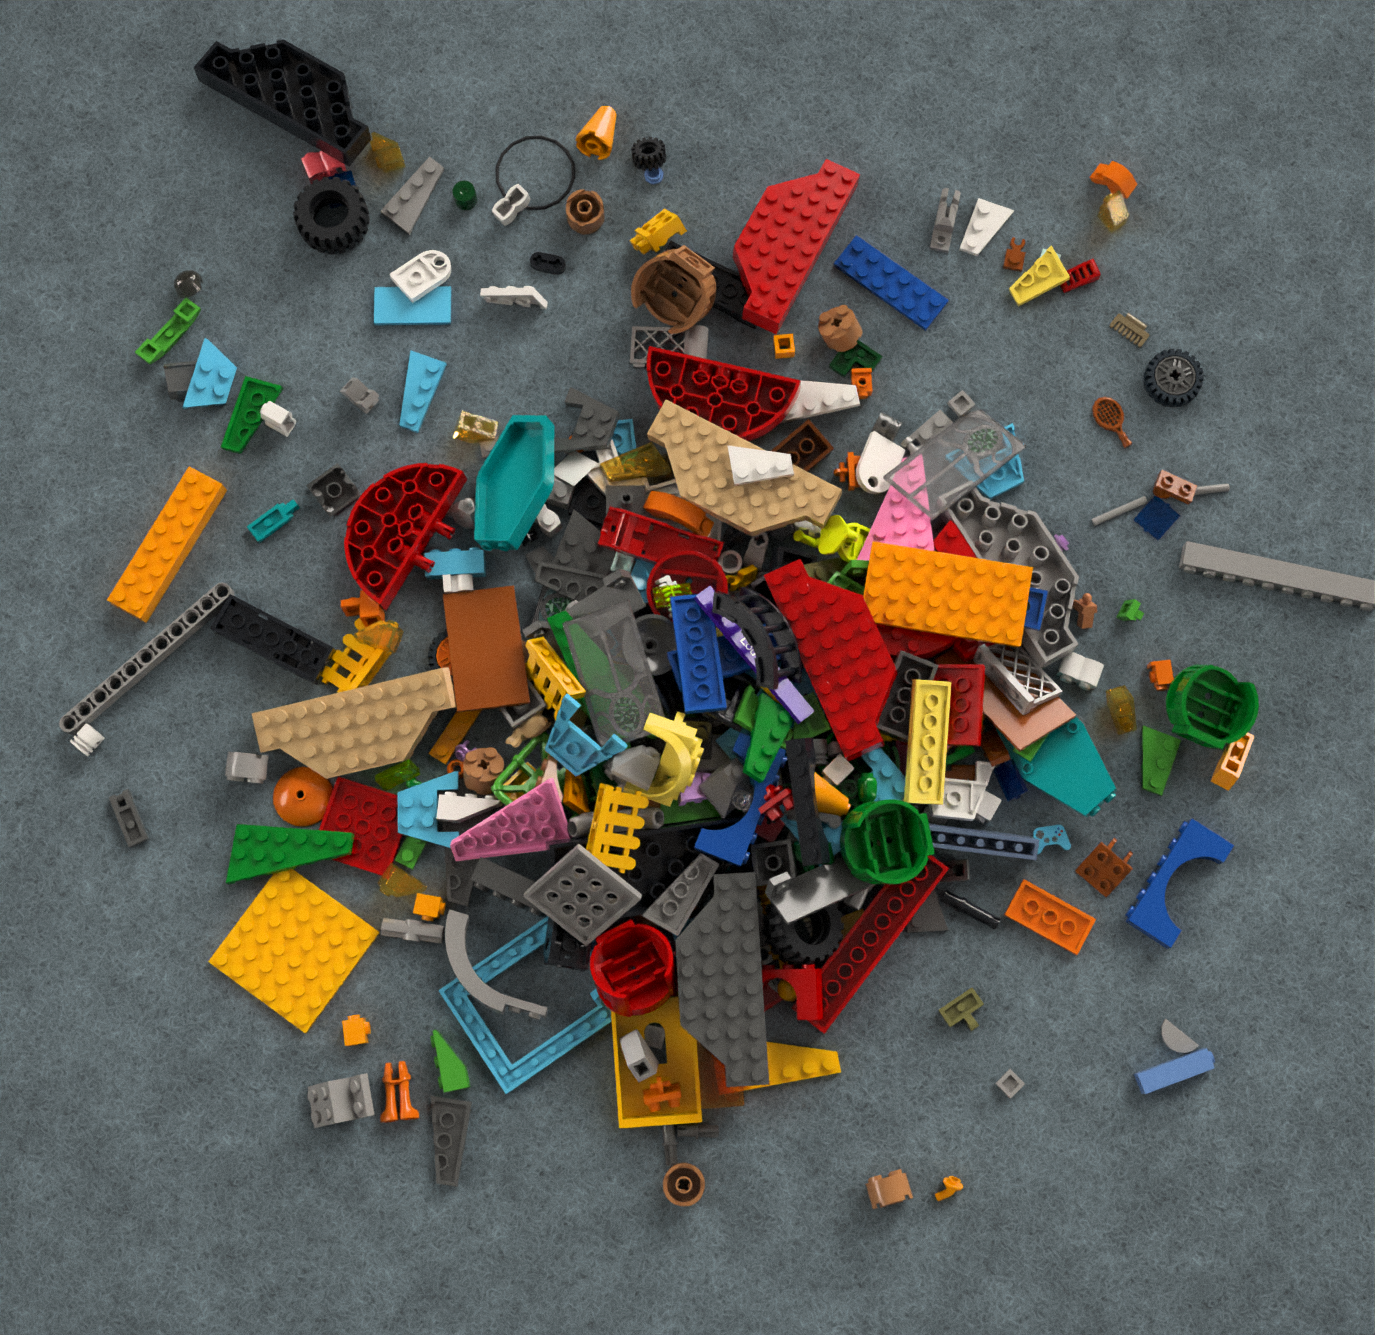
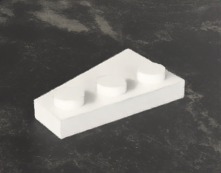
M495 286L481 288L480 296L489 303L513 305V302L523 307H530L531 304H536L540 306V309H547L548 302L531 286H524L523 288L507 286L506 288Z

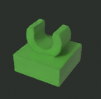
M1135 599L1125 600L1116 618L1122 621H1136V619L1141 621L1144 615L1142 611L1138 610L1141 603Z

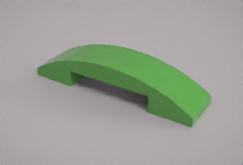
M185 298L174 310L175 315L151 340L147 338L135 351V354L150 365L159 360L171 350L194 323L201 308L188 298Z

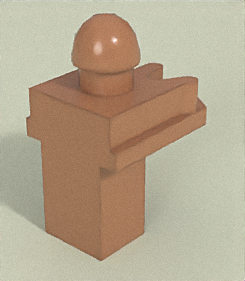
M1085 593L1079 601L1074 600L1072 607L1079 612L1077 625L1082 629L1092 628L1094 613H1097V605L1092 602L1091 594Z

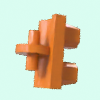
M848 452V457H846L847 468H845L844 462H840L839 468L834 470V476L840 477V482H846L845 476H848V491H854L855 488L860 487L856 479L855 469L861 456H854V452Z
M657 1076V1083L650 1084L649 1089L643 1090L644 1103L648 1105L650 1112L659 1111L661 1109V1101L668 1100L669 1107L671 1108L680 1106V1097L682 1096L679 1082L671 1084L670 1080L662 1081L661 1076Z

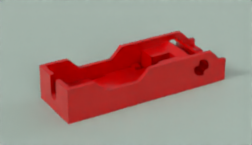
M610 506L597 546L656 564L667 554L686 550L703 553L711 559L718 561L724 542L684 531L667 523ZM650 525H653V530H649ZM612 526L616 527L614 532L610 531ZM678 534L689 537V539L680 537Z

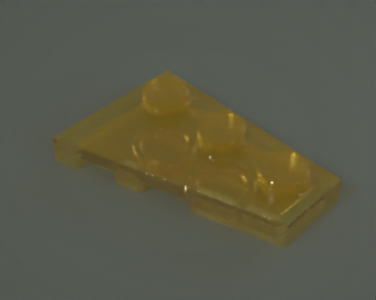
M652 442L600 463V469L609 482L671 474V469Z

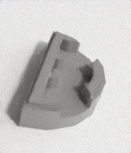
M1164 1019L1161 1025V1036L1169 1049L1179 1053H1187L1199 1046L1171 1022Z

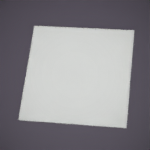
M573 451L554 468V475L575 486L598 463L577 451Z

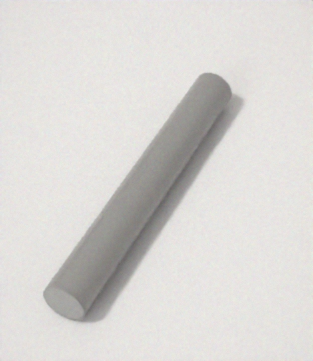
M1228 483L1197 487L1194 495L1226 492L1230 490V486Z
M1143 496L1091 519L1094 526L1146 504L1147 499Z

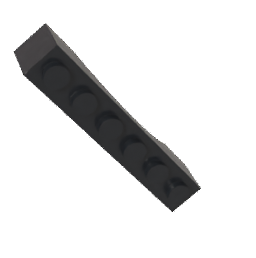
M813 738L787 740L785 744L803 866L831 862L828 841L823 831L816 801V756Z

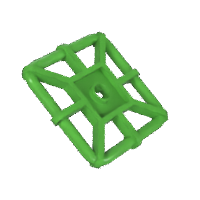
M546 732L533 738L518 755H515L512 758V762L497 777L493 786H491L492 793L506 806L513 801L504 793L523 792L526 794L535 788L538 776L542 775L543 771L540 770V767L534 771L524 760L539 743L541 760L547 759L548 753L545 752V748L550 735ZM564 766L560 771L557 769V779L563 795L564 773L566 772ZM517 767L530 777L524 785H502ZM562 798L561 804L573 814L571 818L579 816L578 813L563 804Z

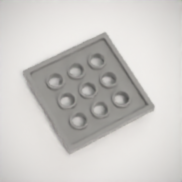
M578 844L524 892L523 897L587 946L640 901L642 894ZM582 868L585 870V873H577L575 869ZM568 880L572 885H564L561 881ZM598 881L601 883V886H594L591 882ZM554 892L558 897H551L548 893ZM584 893L588 897L580 898L577 894ZM607 894H615L617 898L610 899ZM564 905H571L574 909L567 910ZM593 906H601L603 910L597 911L593 908ZM586 917L590 921L582 922L579 918Z

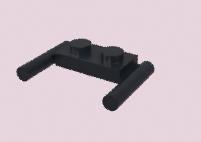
M743 674L731 676L740 683L725 715L717 711L703 712V714L738 732L743 727L733 722L746 687L751 685L756 695L760 689V686L756 685L755 680Z

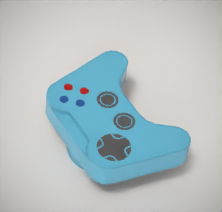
M1062 825L1039 827L1033 831V838L1040 840L1037 855L1042 852L1045 846L1059 845L1065 851L1071 848L1065 828Z

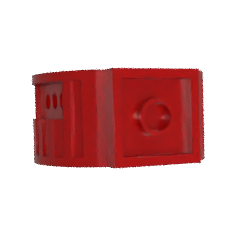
M686 550L665 555L655 564L647 581V599L653 613L664 616L672 622V618L669 617L671 612L668 611L671 607H666V605L656 606V602H664L665 600L655 599L654 592L661 593L659 590H656L659 589L658 586L660 585L655 584L656 580L669 575L672 582L676 581L679 588L685 589L689 593L686 594L684 591H680L681 594L685 595L699 594L709 586L715 592L720 591L728 594L727 578L721 565L715 559H711L697 551ZM687 577L692 578L691 584L686 583Z
M631 919L595 938L597 945L594 946L591 953L590 971L601 1001L611 1011L626 1017L644 1015L660 1008L675 993L678 985L677 966L671 945L659 930L639 923L635 925ZM630 967H635V969L629 971ZM639 975L638 979H633L634 976Z

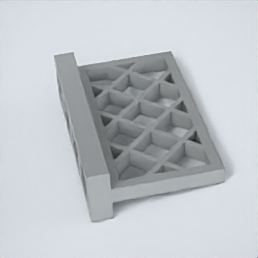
M1001 644L978 647L973 661L976 664L985 665L987 677L1022 715L1029 713L1031 708L1062 694L1063 691L1022 647L1011 646L1015 652L1005 650L1007 645ZM992 652L1001 654L1000 658L995 657ZM1004 655L1013 657L1014 662L1003 659ZM1017 660H1024L1028 666L1017 663ZM1005 666L1012 667L1013 672L1008 671ZM1016 669L1027 671V675L1016 673ZM1030 672L1037 674L1040 679L1030 677ZM1017 679L1026 681V684L1021 685ZM1029 682L1040 685L1039 689L1029 687ZM1043 686L1051 688L1053 692L1044 691ZM1030 693L1036 694V695H1039V696H1038L1037 699H1034V698L1030 695Z

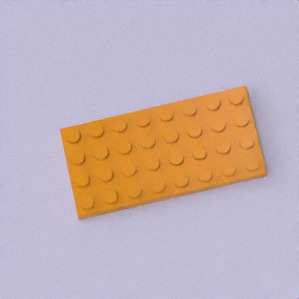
M872 541L863 597L875 624L1021 647L1033 567Z

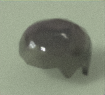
M185 270L180 272L175 278L174 288L179 297L188 298L202 289L200 282L203 283L201 275L195 270Z

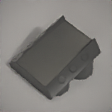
M197 361L164 364L168 394L171 400L176 399L178 402H184Z
M338 463L306 485L329 517L361 495L355 484H353Z

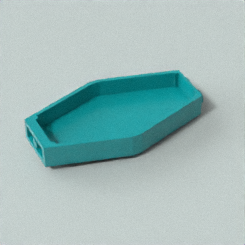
M512 415L478 472L476 478L474 540L484 550L499 549L506 552L518 550L552 492L554 486L555 425L546 415Z
M1077 717L1049 733L1031 762L1014 753V746L996 728L1019 776L1025 782L1086 818L1089 816L1094 817L1101 810L1100 806L1104 802L1108 804L1116 797L1115 792H1117V789L1084 724Z

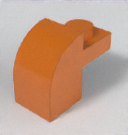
M1111 161L1109 165L1100 163L1090 176L1091 181L1094 183L1107 185L1112 195L1126 199L1138 185L1131 172L1115 161Z
M363 590L360 591L359 598L351 597L341 600V608L346 617L360 615L365 628L385 625L384 609L369 598Z

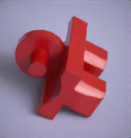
M769 784L766 787L767 794L764 795V799L768 802L758 808L760 813L767 814L771 821L779 820L784 816L779 808L780 805L783 804L787 811L794 809L792 789L786 788L783 790L781 785L775 787Z

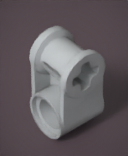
M759 533V535L751 537L743 559V567L753 564L758 569L757 571H762V564L765 561L768 548V537L765 533ZM763 539V543L758 546L756 541Z

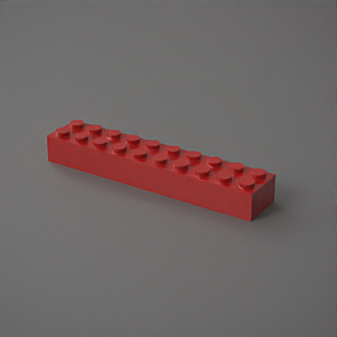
M932 855L927 856L928 861L925 867L911 880L899 884H885L842 940L837 951L833 952V955L821 968L823 1019L807 1021L825 1034L949 870L947 866ZM796 1001V1003L792 1006V1009H793L794 1011H796V1012H797V1001Z

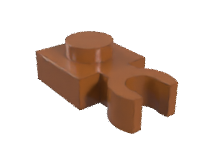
M1013 237L1010 242L1012 249L1006 250L1003 268L1022 272L1026 252L1020 250L1025 246V239H1022L1021 245H1016L1014 243L1015 237Z

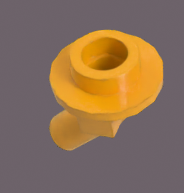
M954 1176L944 1178L943 1183L946 1189L935 1193L937 1201L946 1199L956 1191L962 1190L963 1185L960 1183V1179Z

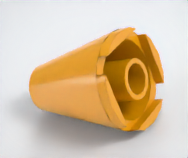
M601 106L577 134L575 139L577 141L576 146L584 155L588 157L591 154L599 156L598 160L607 159L610 156L617 116L612 107Z
M815 772V793L818 812L839 817L843 814L846 815L851 805L848 803L849 798Z

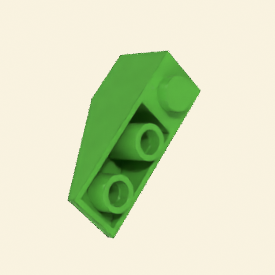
M433 1030V1035L430 1036L432 1048L436 1047L437 1056H434L436 1069L440 1068L441 1076L438 1077L439 1088L443 1089L444 1093L469 1088L470 1082L467 1066L440 1032Z

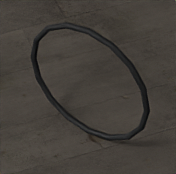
M542 135L525 136L512 142L501 153L495 167L496 183L505 197L506 194L499 182V166L503 156L513 145L527 139H544L555 143L565 151L571 163L572 178L568 189L558 200L545 206H527L525 208L527 210L546 209L558 204L570 192L575 180V163L569 151L557 140Z

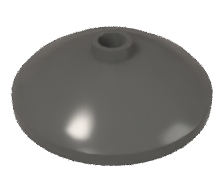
M657 614L638 617L635 621L652 676L668 672L672 668L667 652L676 650L673 622ZM631 622L623 635L622 649L628 664L634 670L641 673L646 671ZM647 642H650L652 644L651 649H647Z

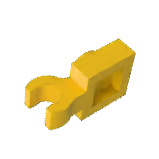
M752 564L740 569L737 576L727 575V584H731L730 591H734L737 588L740 590V587H744L755 580L758 569Z

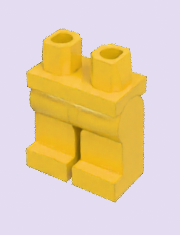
M663 209L641 228L635 229L634 231L637 235L629 241L635 250H639L645 255L650 250L654 252L659 251V246L665 245L671 236L676 233L683 235L687 230L678 215Z

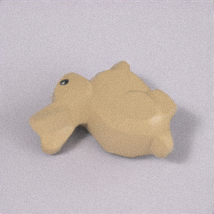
M540 711L521 723L520 726H517L512 735L507 738L506 744H511L514 748H517L522 741L542 734L550 727L551 722H548L547 718L542 715L543 711Z

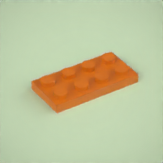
M1025 879L1020 883L1004 913V916L1074 955H1078L1096 921L1090 915Z

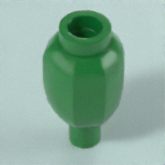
M861 773V777L857 782L859 798L864 803L872 802L877 796V781L873 777V773Z

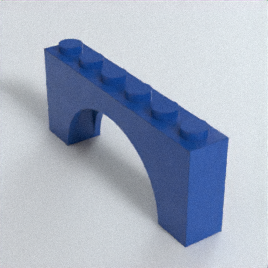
M740 732L731 753L740 758L744 763L748 747H750L751 743L750 736ZM779 748L763 782L758 783L753 779V800L745 816L739 822L726 829L707 830L702 828L694 846L695 850L740 867L742 863L746 864L750 852H747L749 844H754L758 834L754 832L757 824L761 826L765 814H761L758 808L768 802L764 799V795L767 794L766 787L769 784L776 787L780 776L777 775L779 767L784 768L787 761V756H784L786 750Z
M1190 819L1187 822L1183 821L1178 829L1180 832L1177 839L1173 838L1167 847L1170 849L1168 854L1161 856L1157 862L1158 870L1156 873L1151 872L1146 880L1149 883L1146 889L1142 888L1136 896L1138 902L1135 906L1131 905L1125 914L1128 917L1125 921L1126 923L1166 949L1172 947L1182 931L1172 922L1165 906V890L1171 875L1181 864L1193 859H1208L1221 864L1226 860L1234 847L1233 844L1194 819Z

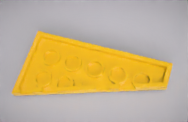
M766 1042L769 1085L726 1087L725 1066L712 1055L719 1095L841 1073L838 1053L836 1051Z

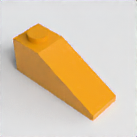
M1247 733L1236 742L1227 744L1211 778L1212 783L1228 791L1240 777L1254 739L1253 735Z

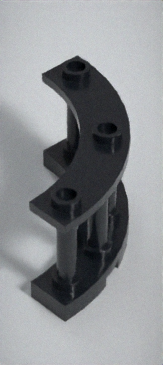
M740 587L739 597H733L720 591L714 592L712 612L725 617L732 623H736L742 629L741 633L746 638L749 646H752L756 655V658H754L757 675L756 685L775 690L778 689L779 678L787 677L789 681L801 683L802 665L797 640L788 621L780 610L760 593L745 587ZM758 617L766 624V626H763ZM769 633L773 634L778 645L777 647H773L768 635ZM781 654L782 659L781 670H778L776 655Z

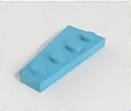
M410 350L400 427L415 433L419 432L447 364L445 362Z

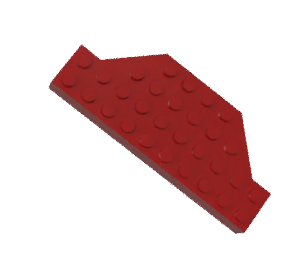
M826 159L817 174L767 186L736 241L733 250V261L738 268L740 279L748 294L742 319L777 335L855 192L860 174Z
M801 559L765 574L764 578L777 607L788 621L794 633L802 663L845 759L849 762L884 746L885 744L877 725L898 673L863 595L809 577Z

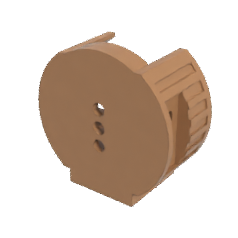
M685 245L678 249L664 251L644 263L635 274L631 286L633 306L637 309L645 303L647 309L655 318L673 326L668 330L670 334L686 331L703 319L714 304L716 281L711 273L715 267ZM673 291L677 292V297L672 295Z

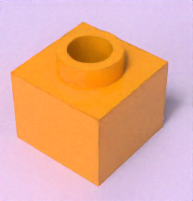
M793 334L774 335L775 359L794 357ZM782 346H786V347H787V349H780V348H781Z

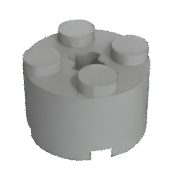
M228 752L225 772L227 780L244 782V778H247V782L263 784L264 780H266L269 756Z

